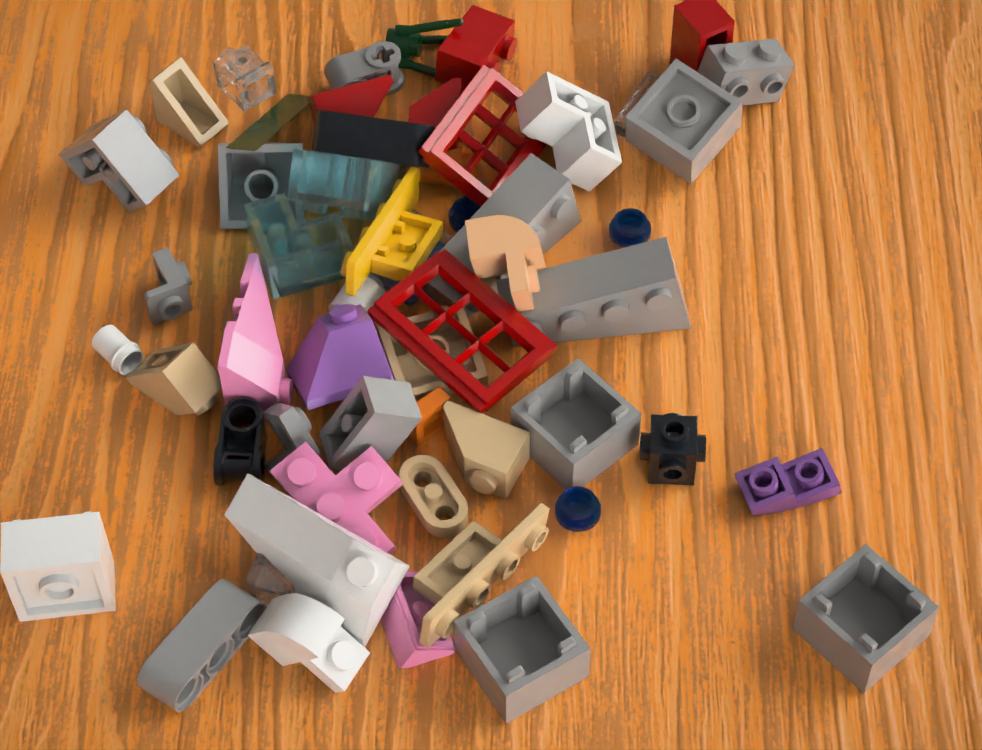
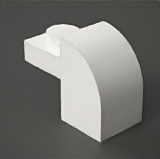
M290 593L273 598L248 633V636L279 664L285 666L301 662L335 693L343 692L347 689L370 654L365 647L341 627L345 619L325 604L301 594Z

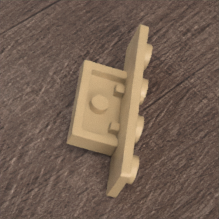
M540 503L503 540L473 520L414 576L412 588L435 604L423 617L420 644L429 648L439 637L443 639L449 637L454 631V620L461 617L470 607L473 609L478 608L489 595L491 586L499 578L503 580L509 578L516 570L520 558L528 550L534 552L543 544L549 533V528L546 527L549 507Z

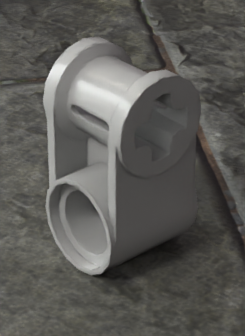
M387 41L376 42L369 47L335 56L327 62L324 68V74L332 90L391 74L393 84L387 95L398 92L405 82L403 72L398 65L401 61L400 48L396 44ZM380 53L382 55V60L378 57Z

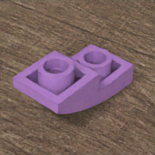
M823 448L783 464L780 463L778 457H774L735 473V478L752 515L791 510L842 493L840 483Z

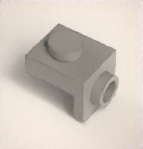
M168 247L152 253L157 279L161 286L144 293L148 316L154 325L166 320L175 319L181 314L193 310L188 286L192 285L190 274L183 261L176 263Z
M277 402L263 412L285 451L265 464L269 473L272 468L305 441L316 454L320 453L319 448L309 433L312 430V424L299 407L294 408V406Z

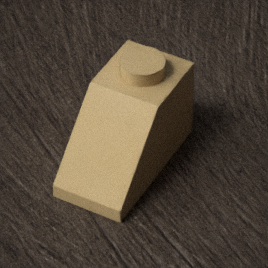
M194 342L156 349L125 377L132 386L176 416L193 413L200 415L206 412L216 403L217 397L215 394L222 389L219 374Z
M447 400L443 406L444 433L464 482L482 494H494L507 499L530 458V432Z

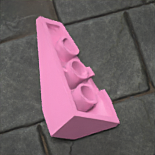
M249 253L240 280V298H235L232 305L233 321H227L218 361V372L225 405L235 398L248 397L257 401L262 408V412H264L277 402L287 405L292 404L293 379L286 378L283 357L258 253ZM263 414L264 422H268L265 415Z

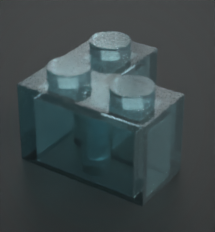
M293 149L287 200L302 202V211L327 214L328 206L340 208L339 216L375 220L379 205L382 202L386 203L396 180H402L405 176L406 165Z
M285 193L243 204L248 236L254 252L258 253L261 269L273 299L346 278L341 275V267L348 251L353 252L352 242L339 212L297 223Z

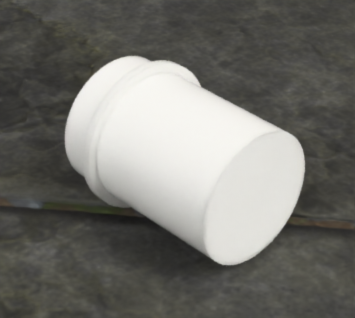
M114 325L102 327L92 339V347L110 363L114 371L122 375L130 374L143 361L144 354L140 350L139 345L136 342H131Z

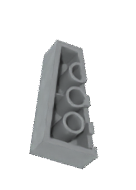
M532 153L470 218L475 219L493 215H507L518 218L534 230L539 239L543 254L581 222L570 179ZM464 225L441 251L446 249L475 274L470 261L466 225ZM508 274L481 278V280L498 294L496 281L509 277ZM437 275L423 286L424 292L440 306L449 307L463 296L440 275ZM471 302L464 306L468 319L480 311Z
M667 236L537 270L540 291L532 293L534 309L519 312L554 343L691 328L683 288ZM509 278L496 281L498 294L515 308L510 291ZM510 337L513 346L520 347V345Z

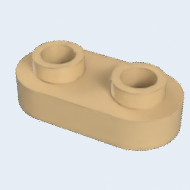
M417 455L406 460L399 471V478L403 484L400 489L426 531L440 538H450L461 533L468 523V504L443 464L435 457L429 455ZM423 481L430 483L425 487H420L416 485L417 483ZM448 515L452 517L448 520L438 519L440 516Z

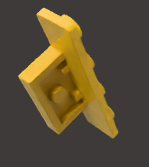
M411 166L402 180H396L390 198L386 203L382 202L379 205L375 220L371 226L364 227L359 243L354 251L346 253L341 267V275L346 277V295L355 297L370 273L387 277L394 281L403 280L428 259L442 237L443 221L411 213L419 198L420 168Z

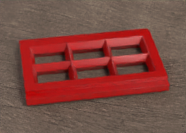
M485 65L479 69L418 151L424 157L422 159L480 207L531 153L539 157L547 145L526 135L522 138L506 125L513 113L517 112L515 101L524 93L494 68L489 69ZM491 91L509 105L500 119L482 105ZM474 115L492 128L482 144L464 130ZM498 134L516 148L506 163L488 149ZM456 139L474 153L464 168L446 154ZM481 159L499 173L489 188L471 175V172Z
M446 249L435 253L376 300L374 305L367 310L368 315L479 413L487 412L551 358V355L557 350V344ZM437 275H440L463 295L446 310L421 289ZM413 294L418 296L439 315L422 330L397 309L399 305ZM469 302L495 323L480 338L473 335L453 317L455 313ZM444 322L451 325L471 343L469 347L455 358L451 357L428 336ZM502 330L528 352L511 367L485 345ZM478 350L504 372L488 387H485L461 365Z

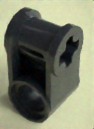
M235 398L224 406L221 413L219 439L215 447L213 462L215 485H224L226 481H243L247 473L263 482L265 478L267 432L262 408L252 398ZM246 424H249V425H250V426H248V427H246V428H238V427H240V426H242V425H246Z

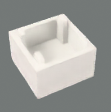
M88 511L82 514L29 520L16 519L11 522L1 523L0 573L20 622L116 611L115 562L100 512Z

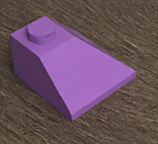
M361 304L339 305L331 309L329 314L319 316L286 368L288 378L293 379V386L308 410L345 399L362 376L394 380L373 321Z

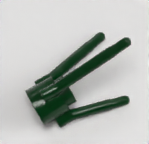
M457 18L415 25H396L395 28L387 30L386 41L392 42L400 48L401 61L398 64L399 68L411 69L435 77L436 68L412 61L413 57H420L422 44H442L448 35L421 36V33L462 26L464 22L463 19Z

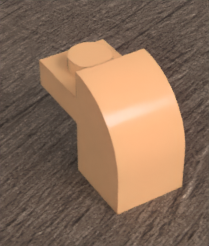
M493 215L465 220L469 256L475 275L481 279L508 274L510 291L516 310L518 312L533 310L532 293L540 291L537 269L546 267L541 245L534 230L524 221L507 215Z

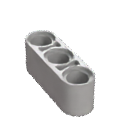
M227 579L217 581L148 657L139 671L137 685L174 711L182 712L186 710L248 640V633L265 611V604Z

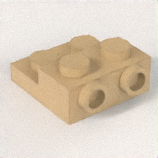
M441 306L445 310L449 308L448 306ZM463 307L453 317L473 334ZM431 309L429 312L407 318L422 330L439 315ZM444 322L428 335L453 358L457 357L471 345L467 339L447 322ZM377 325V335L394 380L410 382L416 402L439 386L448 395L456 394L381 326ZM478 350L461 365L484 386H487L488 373Z

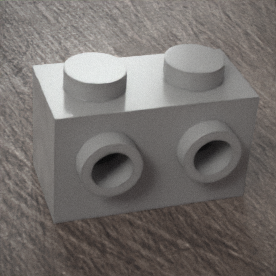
M775 38L708 45L697 72L743 102L742 106L778 102L795 64Z
M368 376L361 377L319 432L331 470H343L371 446L387 463L422 419L410 382Z

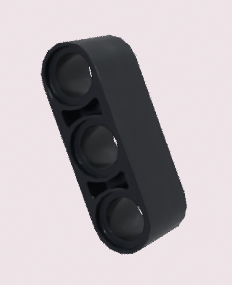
M317 110L312 152L429 168L430 166L422 160L424 157L418 151L434 131L435 126Z

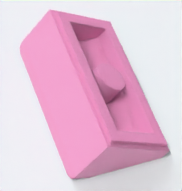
M419 571L406 572L380 619L399 669L410 668L453 654L456 650L451 636L446 639L439 637L429 648L419 643L423 617L435 606L434 603L412 588L414 576Z

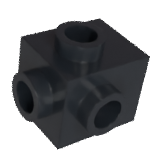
M668 413L665 415L651 414L650 432H641L640 460H648V484L694 485L696 463L705 462L706 435H698L697 416H683L678 413Z

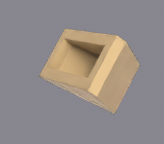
M182 57L177 58L149 81L157 121L196 147L203 146L229 124L226 117Z

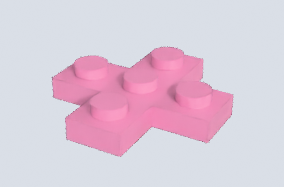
M306 441L270 470L272 476L294 500L390 555L396 550L395 545L368 513L403 484L372 446L337 475L333 474Z

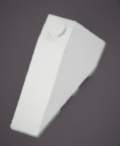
M248 473L225 513L226 518L291 593L308 596L336 611L345 619L341 627L363 647L367 645L410 566Z

